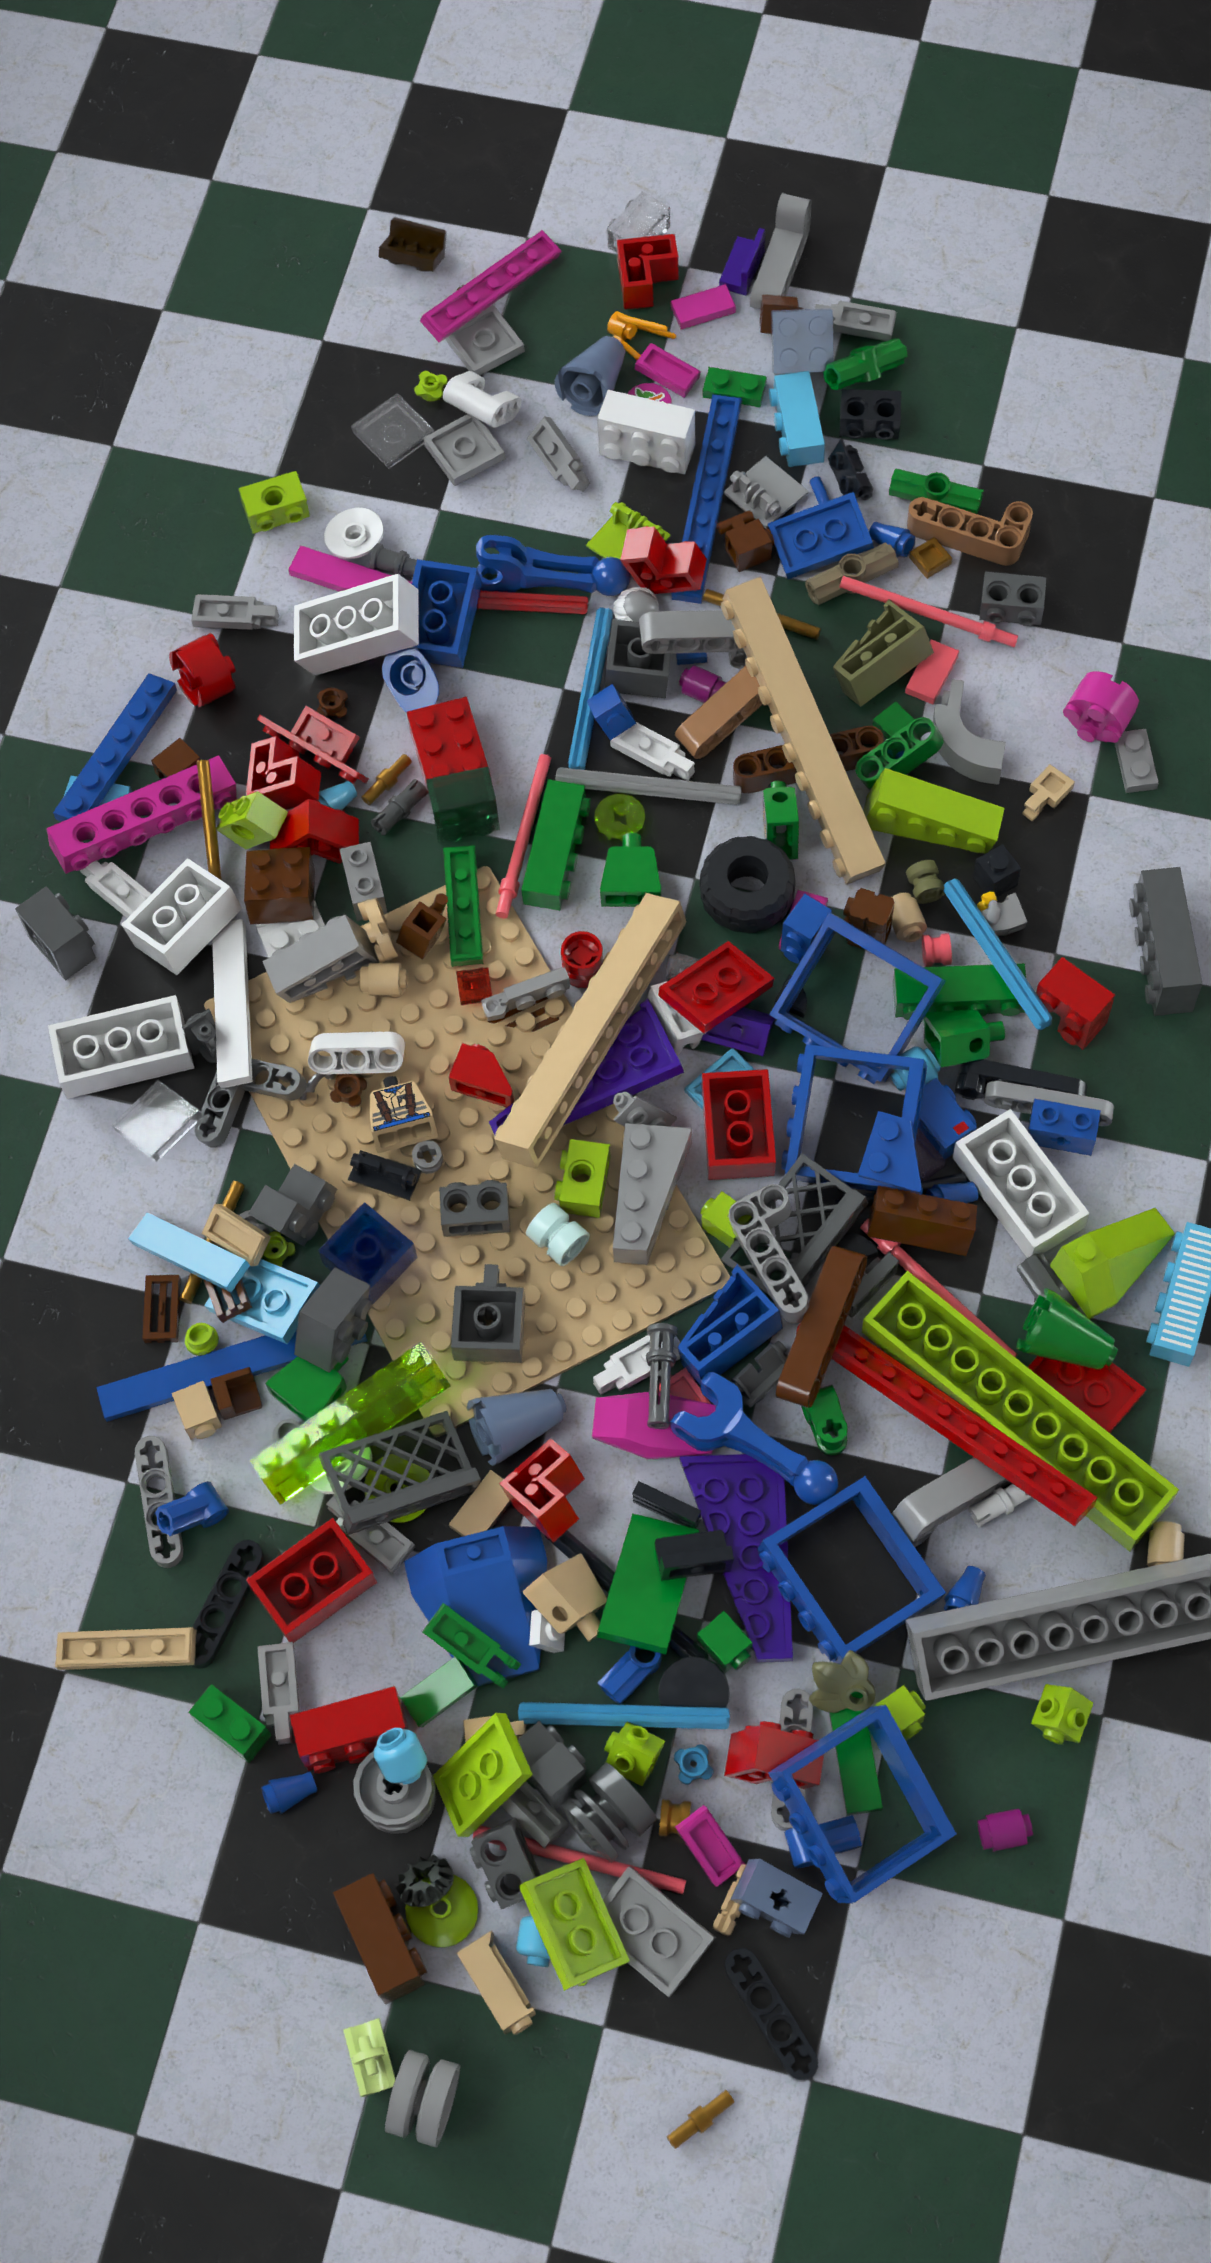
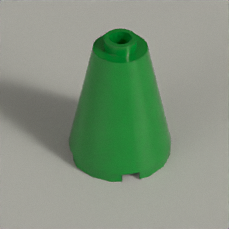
M1045 1288V1297L1039 1295L1028 1313L1022 1329L1027 1331L1025 1340L1018 1338L1017 1349L1026 1354L1101 1370L1104 1365L1109 1367L1118 1351V1348L1114 1346L1115 1339L1056 1292Z

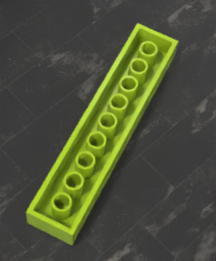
M909 1271L897 1281L863 1319L861 1333L888 1355L1097 1497L1095 1506L1085 1516L1129 1552L1174 1501L1179 1491L1177 1487Z

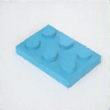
M261 1259L258 1266H249L241 1278L252 1308L229 1320L288 1344L297 1330L299 1311L319 1288L320 1284L317 1281ZM216 1286L226 1311L229 1309L221 1288ZM234 1288L231 1294L235 1304L238 1305L241 1302ZM209 1297L204 1306L209 1312L216 1314Z

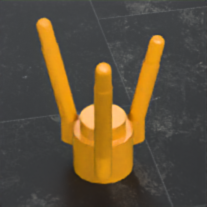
M618 311L612 314L607 326V332L618 339L624 346L625 351L636 360L641 355L624 340H631L635 336L637 329L670 339L676 338V334L668 332V327L665 325L630 317Z

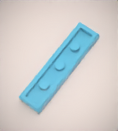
M148 1212L128 1238L133 1245L229 1292L233 1291L250 1266L245 1259Z

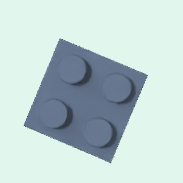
M831 308L771 310L772 369L774 374L805 371L824 372L826 365L834 362L833 310Z

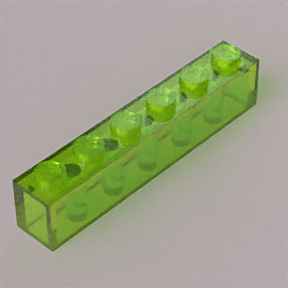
M420 1342L390 1364L378 1370L364 1382L349 1390L338 1400L319 1411L299 1427L293 1429L276 1443L264 1449L260 1454L252 1458L250 1462L263 1483L281 1505L325 1474L319 1459L321 1452L389 1430L451 1385L433 1357ZM340 1456L330 1461L334 1468L347 1458Z

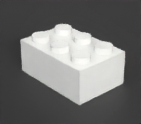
M607 390L597 418L599 455H604L610 459L634 462L639 466L663 469L669 473L685 474L695 447V410Z
M187 858L121 925L136 948L175 975H178L242 910V907L228 884Z

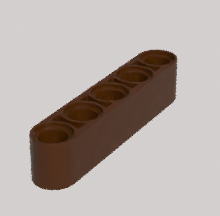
M863 726L830 734L836 750L844 753L840 754L839 757L845 771L855 770L857 762L884 741L881 730L874 726ZM865 744H871V745H873L874 747L868 748V747H865V746H863V745H865ZM782 745L738 756L733 763V785L740 786L742 793L745 794L759 792L768 788V785L773 781H783L786 785L797 783L795 779L797 771L793 762L789 763L787 761ZM774 765H781V766H783V767L776 769V768H773L772 766H774ZM743 772H751V773H753V774L746 776V775H743V774H741V773H743Z
M832 1246L809 1301V1307L803 1316L776 1388L777 1398L807 1408H811L814 1404L864 1276L867 1265L866 1255L837 1246Z

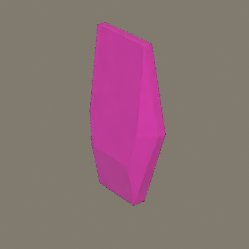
M649 1392L597 1397L595 1400L592 1439L645 1459L712 1455V1450L698 1451L676 1436L670 1427V1423L666 1429H652L648 1427ZM660 1392L658 1398V1405L660 1404ZM670 1395L669 1422L679 1411H686L697 1417H705L712 1414L716 1407L713 1404Z

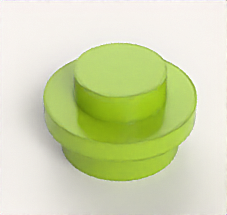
M196 1323L186 1332L185 1346L194 1355L210 1353L219 1342V1336L215 1328L206 1323Z

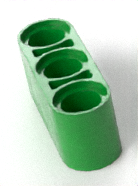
M917 718L863 756L856 765L855 772L857 777L868 790H871L885 768L906 775L941 749L943 736L929 718ZM931 732L927 739L920 740L924 734ZM905 751L900 758L894 759L899 752ZM878 770L874 777L868 778L872 771Z

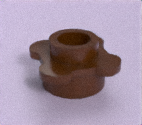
M327 688L318 693L319 707L316 710L318 713L325 717L337 716L338 718H342L347 714L345 701L348 699V695L344 690Z
M338 1074L334 1084L335 1090L330 1093L331 1100L334 1103H348L353 1108L358 1107L362 1102L360 1098L362 1091L367 1088L366 1080L362 1077L358 1078L353 1074ZM351 1088L352 1091L346 1092V1089Z

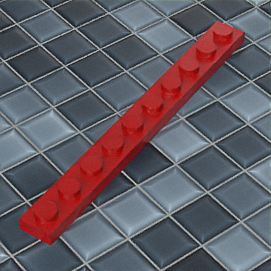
M844 1325L831 1358L832 1360L1073 1526H1076L1095 1506L1097 1500L1095 1495Z

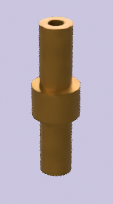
M402 754L389 769L384 768L377 775L376 782L361 796L362 800L370 806L385 790L389 791L398 782L397 778L412 763V760L406 754Z
M725 2090L706 2106L702 2107L699 2105L689 2113V2119L666 2136L674 2149L678 2148L698 2131L702 2134L713 2125L712 2120L735 2103L732 2096Z

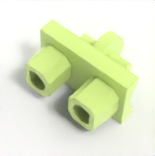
M374 2019L361 2025L343 2029L360 2096L364 2097L393 2088L396 2078L380 2019Z

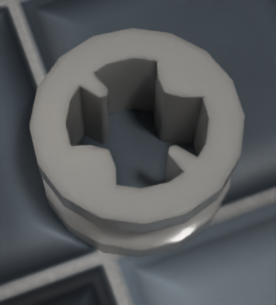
M434 1141L419 1142L413 1148L412 1159L416 1169L422 1170V1173H434L442 1166V1152L439 1145ZM425 1151H429L430 1155H436V1157L432 1156L433 1161L430 1163H426L425 1159H419V1157L423 1158L422 1153Z

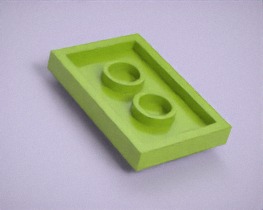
M495 1713L433 1775V1778L457 1836L469 1837L533 1774L507 1714Z
M585 1858L526 1881L519 1886L564 1991L630 1961Z

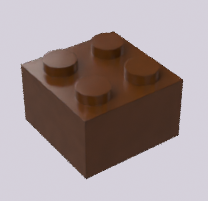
M310 847L246 851L244 902L250 925L314 920L315 869Z

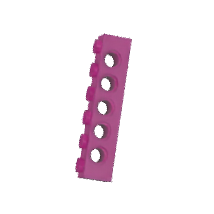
M218 755L209 759L214 810L222 809L227 802L237 800L236 783ZM197 765L48 827L49 846L65 874L74 870H82L94 861L110 858L116 855L118 851L132 845H140L160 833H168L181 824L202 818L200 793H197L200 791ZM176 803L177 805L170 806L168 804ZM144 815L149 816V817H146V818H140V816H144ZM84 840H92L87 843L82 842Z

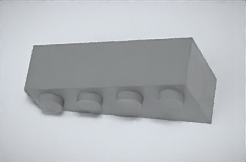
M625 1123L613 1240L614 1262L648 1264L662 1226L666 1210L669 1208L677 1180L680 1178L683 1164L692 1145V1128Z

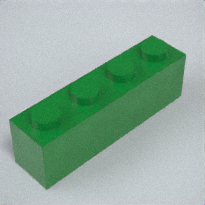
M548 779L521 889L523 905L560 911L563 899H569L571 881L567 880L569 872H575L578 854L574 853L576 844L581 845L583 840L584 826L581 825L582 816L588 817L591 800L586 798L585 785Z
M1025 963L1017 964L1026 978ZM994 965L924 967L946 981L928 1012L973 1009L977 1010L982 1017L987 1014L1015 1016L1019 1013H1025ZM894 968L893 975L895 1018L903 1017L909 1020L927 991L928 986L898 968Z

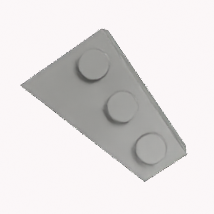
M345 914L330 919L324 927L315 932L304 934L296 943L287 948L276 950L271 957L262 961L275 993L289 1003L327 989L326 983L339 977L345 976L346 981L355 978L354 972L360 970L361 966H368L369 963H380L374 949L375 943L370 942L366 930Z

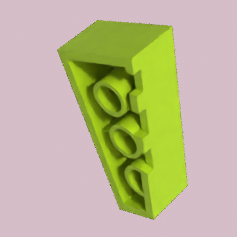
M885 768L867 794L863 812L873 831L986 854L997 842L1005 808Z

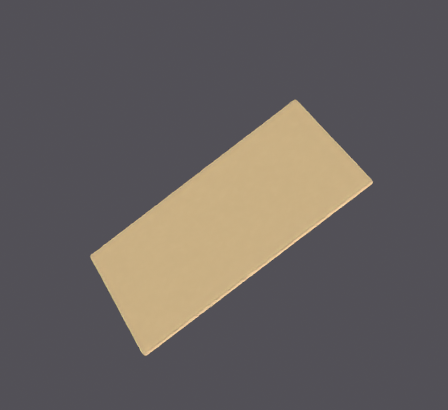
M487 866L477 869L484 964L451 966L447 904L442 915L447 919L441 935L423 960L396 943L403 922L419 901L430 907L437 894L443 893L446 895V885L384 914L399 955L385 963H401L402 969H407L408 987L407 989H402L401 995L370 996L369 992H361L360 970L354 972L356 977L346 981L345 976L327 982V989L291 1003L275 993L267 972L248 980L252 1059L278 1065L285 1064L287 1067L294 1068L303 1075L306 1083L316 1074L309 1067L308 1056L311 1042L319 1034L396 1032L404 1039L405 1050L400 1069L391 1073L353 1074L358 1078H364L367 1082V1088L362 1091L360 1097L362 1102L358 1107L353 1108L348 1103H334L331 1100L330 1093L335 1090L334 1084L338 1074L330 1080L323 1077L318 1082L315 1092H307L306 1100H300L299 1098L294 1101H288L250 1091L249 1093L289 1168L291 1169L296 1164L338 1189L335 1193L333 1205L328 1211L324 1212L319 1220V1224L344 1271L370 1285L368 1300L371 1301V1306L367 1314L422 1417L426 1418L448 1411L455 1429L469 1422V1419L475 1418L473 1409L467 1411L469 1400L527 1392L647 1330L649 1325L660 1323L715 1295L719 1289L722 1290L730 1279L729 1273L677 1185L673 1191L669 1208L666 1210L662 1226L648 1264L614 1262L613 1240L625 1126L613 1120L619 1114L615 1104L562 1126L541 1163L535 1169L502 1159L494 1141L495 1135L489 1121L506 1109V1107L451 1091L448 1077L462 1043L470 1046L472 1044H479L494 1053L513 1090L515 1102L526 1088L529 1077L536 1072L541 1064L544 1053L551 1048L558 1036L559 1029L567 1022L573 1012L572 1006L563 994L554 999L544 1000L495 1024L487 1021L481 1003L482 999L504 992L503 988L550 972L549 967L512 904L508 918L503 919L496 916L501 896L498 893L500 884L492 870ZM213 997L205 1002L204 1007L205 1010L209 1009L215 1022V1001ZM542 1007H545V1014H542L536 1018L533 1014H531L532 1012ZM549 1017H559L560 1020L532 1032L537 1023ZM516 1020L517 1027L505 1026ZM389 1049L383 1051L389 1055L396 1054L395 1051ZM357 1050L350 1051L357 1056L363 1055L362 1052ZM325 1051L317 1052L321 1056H330V1054ZM268 1070L261 1071L256 1076V1085H261L267 1081L269 1077ZM389 1076L398 1077L401 1084L409 1081L416 1082L433 1113L438 1138L430 1139V1141H434L439 1145L443 1156V1163L438 1171L430 1174L421 1173L410 1201L348 1180L353 1166H350L351 1158L354 1153L359 1154L360 1150L416 1168L412 1159V1151L417 1143L377 1154L370 1125V1093L382 1089L381 1082ZM280 1079L278 1081V1083H281L286 1088L291 1085L290 1083L284 1082ZM351 1088L346 1089V1092L352 1091ZM570 1139L610 1144L611 1159L601 1217L568 1214L569 1222L576 1221L590 1233V1237L582 1251L571 1262L560 1266L547 1255V1247L540 1248L526 1236V1230L534 1217L544 1207L551 1203H556L560 1206L559 1201L554 1199L557 1180L563 1181L565 1170H560L562 1150H568ZM425 1151L422 1153L423 1158L419 1157V1159H425L426 1163H430L433 1161L432 1156L436 1157V1155H430L429 1151ZM579 1174L574 1178V1180L577 1182H586L587 1180H589L590 1176L586 1174ZM486 1180H497L500 1183H507L510 1232L443 1236L439 1187H447V1185L455 1182L479 1185ZM489 1201L483 1207L487 1210H493L500 1204L496 1201ZM458 1203L453 1205L450 1210L461 1212L466 1208V1205ZM485 1264L499 1265V1283H506L507 1287L524 1288L526 1300L522 1363L454 1361L451 1337L455 1286H475L476 1283H483ZM487 1320V1324L485 1326L491 1325V1323L494 1321ZM442 1423L428 1427L431 1434L435 1437L446 1434Z

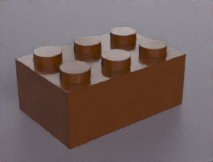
M371 1873L333 1892L375 1990L386 2005L424 1986L425 1982L422 1975L428 1973L416 1947L412 1949L408 1947L407 1941L413 1938L401 1914L394 1915L391 1909L397 1903L386 1880L378 1881L374 1873Z

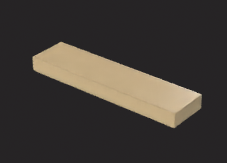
M192 1627L58 1632L55 1668L58 1670L194 1665L196 1630Z

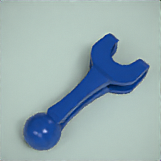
M498 535L483 536L476 546V556L480 562L477 570L482 581V591L515 592L520 588L562 587L578 589L589 593L597 590L602 595L612 597L620 595L622 591L626 590L631 579L628 570L620 559L616 557H606L599 561L596 556L573 557L556 555L525 547L520 541L512 537ZM495 548L499 554H488L485 549ZM487 573L497 575L493 580H487L483 576Z
M708 1372L701 1379L702 1394L716 1407L712 1414L705 1417H697L686 1411H679L669 1422L673 1433L698 1451H711L725 1446L760 1461L782 1476L791 1486H794L796 1494L805 1503L820 1505L836 1494L838 1477L835 1470L823 1461H807L805 1456L789 1450L764 1433L743 1412L742 1395L738 1386L719 1374Z

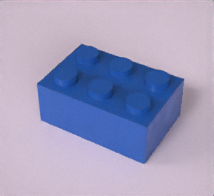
M417 559L412 585L418 589L419 645L413 647L418 649L430 663L463 668L482 587L478 570L472 567Z

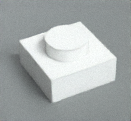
M533 1610L531 1613L529 1646L552 1653L563 1652L565 1633H558L538 1610Z

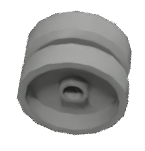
M374 1751L369 1753L358 1766L353 1780L354 1797L366 1820L375 1828L390 1834L408 1833L421 1826L431 1815L436 1802V1783L427 1764L421 1771L419 1779L410 1784L391 1783L386 1780L374 1759ZM394 1786H400L402 1788V1790L399 1793L394 1791L393 1794L390 1795V1790Z
M408 2050L392 2088L385 2122V2132L405 2138L413 2129L418 2116L416 2125L417 2141L437 2148L444 2134L454 2102L460 2075V2065L441 2059L434 2066L428 2080L430 2070L429 2057L426 2054Z

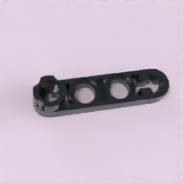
M980 1059L960 1064L955 1093L965 1099H982L986 1085L991 1081H1002L1086 1096L1088 1086L1084 1081L1077 1078Z

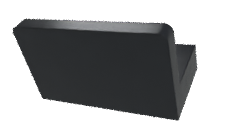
M722 1530L657 1538L655 1540L661 1581L731 1571L734 1561L732 1546H726Z

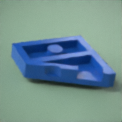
M878 1111L858 1172L859 1177L919 1195L922 1194L923 1188L920 1180L911 1120Z

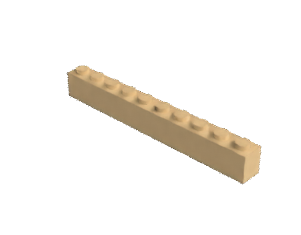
M761 576L726 589L723 602H721L722 612L726 620L731 619L735 628L733 631L735 642L739 648L744 649L747 655V659H745L747 670L751 677L756 676L760 685L758 687L760 700L763 705L768 704L772 713V716H770L771 725L775 733H780L785 743L782 745L784 755L789 763L793 762L796 768L795 779L801 791H806L810 801L807 802L809 813L813 820L818 819L822 828L820 837L825 848H830L835 858L832 860L837 876L839 878L843 877L847 885L880 872L886 862Z
M646 893L640 904L634 908L631 919L626 927L620 931L616 943L611 951L605 955L603 964L596 975L590 979L588 988L582 998L575 1003L572 1014L559 1029L558 1036L551 1048L544 1053L542 1062L536 1072L529 1077L526 1088L520 1098L513 1103L511 1112L505 1122L497 1129L494 1141L502 1159L537 1169L687 921L680 901Z

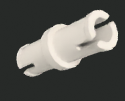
M1011 1484L1004 1489L1001 1487L993 1491L994 1495L973 1507H969L968 1511L972 1514L970 1516L974 1523L980 1528L1003 1513L1007 1515L1012 1513L1015 1506L1028 1500L1031 1496L1014 1484Z

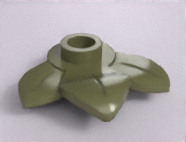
M851 1650L845 1654L841 1664L814 1662L812 1664V1675L819 1689L809 1696V1701L816 1708L832 1713L846 1708L853 1711L868 1709L874 1703L876 1692L873 1684L868 1680L869 1667L867 1662ZM860 1692L863 1694V1697L855 1698L851 1693Z

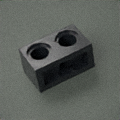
M842 389L839 437H849L852 439H899L902 391Z

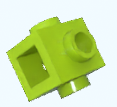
M1045 1684L1031 1724L1043 1731V1738L1050 1742L1063 1744L1065 1740L1079 1743L1094 1703L1073 1688Z
M626 1722L619 1733L613 1731L604 1748V1751L609 1753L605 1763L614 1767L625 1779L643 1786L656 1766L665 1740L649 1733L641 1726H635Z

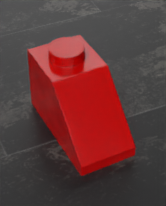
M462 1043L448 1077L451 1091L506 1108L514 1102L513 1090L494 1053L479 1044H472L470 1046Z

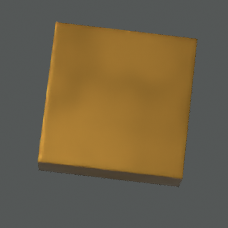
M935 537L909 553L911 561L927 579L952 564V557Z

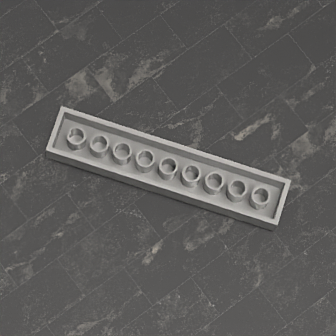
M1211 1553L906 1619L917 1686L925 1701L1211 1639Z

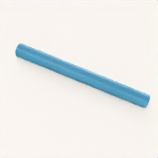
M601 607L596 612L568 760V767L571 769L584 770L586 766L594 723V716L586 700L600 691L613 619V611L610 608L605 609Z
M955 878L947 881L944 884V893L1035 1028L1042 1030L1045 1027H1049L1052 1024L1051 1014L964 886Z
M522 1702L518 1709L519 1721H524V1724H536L540 1721L542 1724L624 1726L626 1722L641 1727L728 1729L730 1726L729 1709L716 1707Z

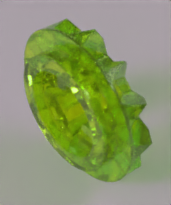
M610 795L603 799L595 810V822L599 833L605 834L609 840L617 838L622 841L624 834L637 833L640 829H643L645 820L644 808L636 798L630 795ZM613 810L616 814L618 813L620 816H624L626 814V825L624 823L622 824L620 821H616L614 823L615 818Z

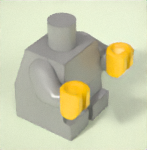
M994 892L982 894V901L978 902L977 907L997 936H1005L1024 929L1027 919L1016 893L1007 895L1002 903L997 902Z

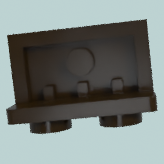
M393 217L390 221V234L380 245L378 258L386 259L396 265L405 264L413 266L419 271L433 272L445 257L447 232L443 229Z

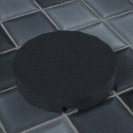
M687 1657L674 1662L664 1672L659 1683L661 1706L726 1708L729 1703L730 1692L726 1674L715 1662L704 1657Z

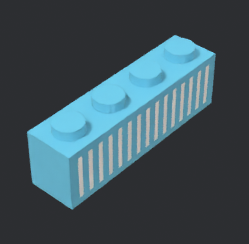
M1187 1222L1183 1233L1176 1231L1171 1251L1177 1252L1175 1262L1168 1261L1163 1281L1169 1283L1166 1293H1159L1155 1306V1312L1160 1313L1158 1324L1151 1323L1146 1342L1152 1344L1150 1356L1189 1367L1195 1355L1211 1294V1228Z

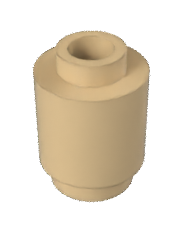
M909 893L896 894L891 897L895 902L892 920L895 935L901 941H917L927 929L917 900L912 898Z
M369 963L368 966H361V992H369L370 996L401 995L402 989H407L408 972L407 969H402L401 963Z
M1168 1521L1153 1523V1530L1149 1532L1148 1567L1183 1560L1185 1534L1181 1532L1182 1526L1180 1524Z

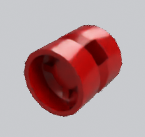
M586 931L571 933L564 939L561 945L562 967L566 968L570 985L577 988H588L590 979L596 975L603 964L602 944L592 933Z

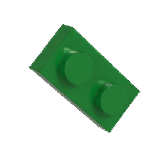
M709 367L703 387V398L712 399L713 394L742 398V405L761 407L767 384V376Z

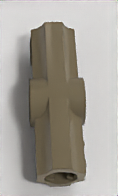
M885 542L860 555H845L841 558L839 565L805 580V586L812 602L820 605L843 593L854 594V592L839 588L843 576L866 583L898 568L899 561L892 546Z

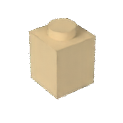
M204 1381L172 1393L183 1426L190 1440L210 1437L216 1432V1429L222 1427Z

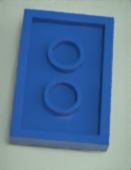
M854 492L767 523L773 535L774 544L787 580L838 562L845 555L860 554L874 548Z

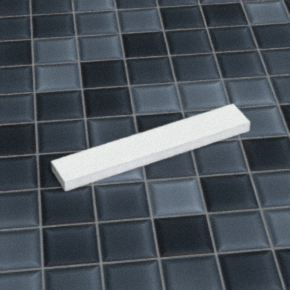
M243 919L230 921L212 939L217 1083L221 1089L253 1082L246 925Z

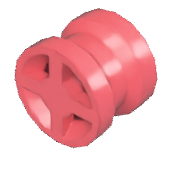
M949 933L941 934L935 938H932L930 935H922L924 967H932L934 963H942L944 966L951 965L952 949Z

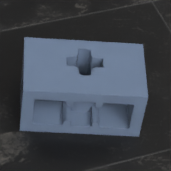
M749 1859L730 1900L740 1905L738 1910L744 1915L758 1920L761 1916L772 1922L770 1926L772 1930L783 1936L790 1937L791 1933L805 1934L823 1893L761 1859ZM776 1893L775 1898L780 1901L779 1906H774V1901L770 1899L771 1894Z

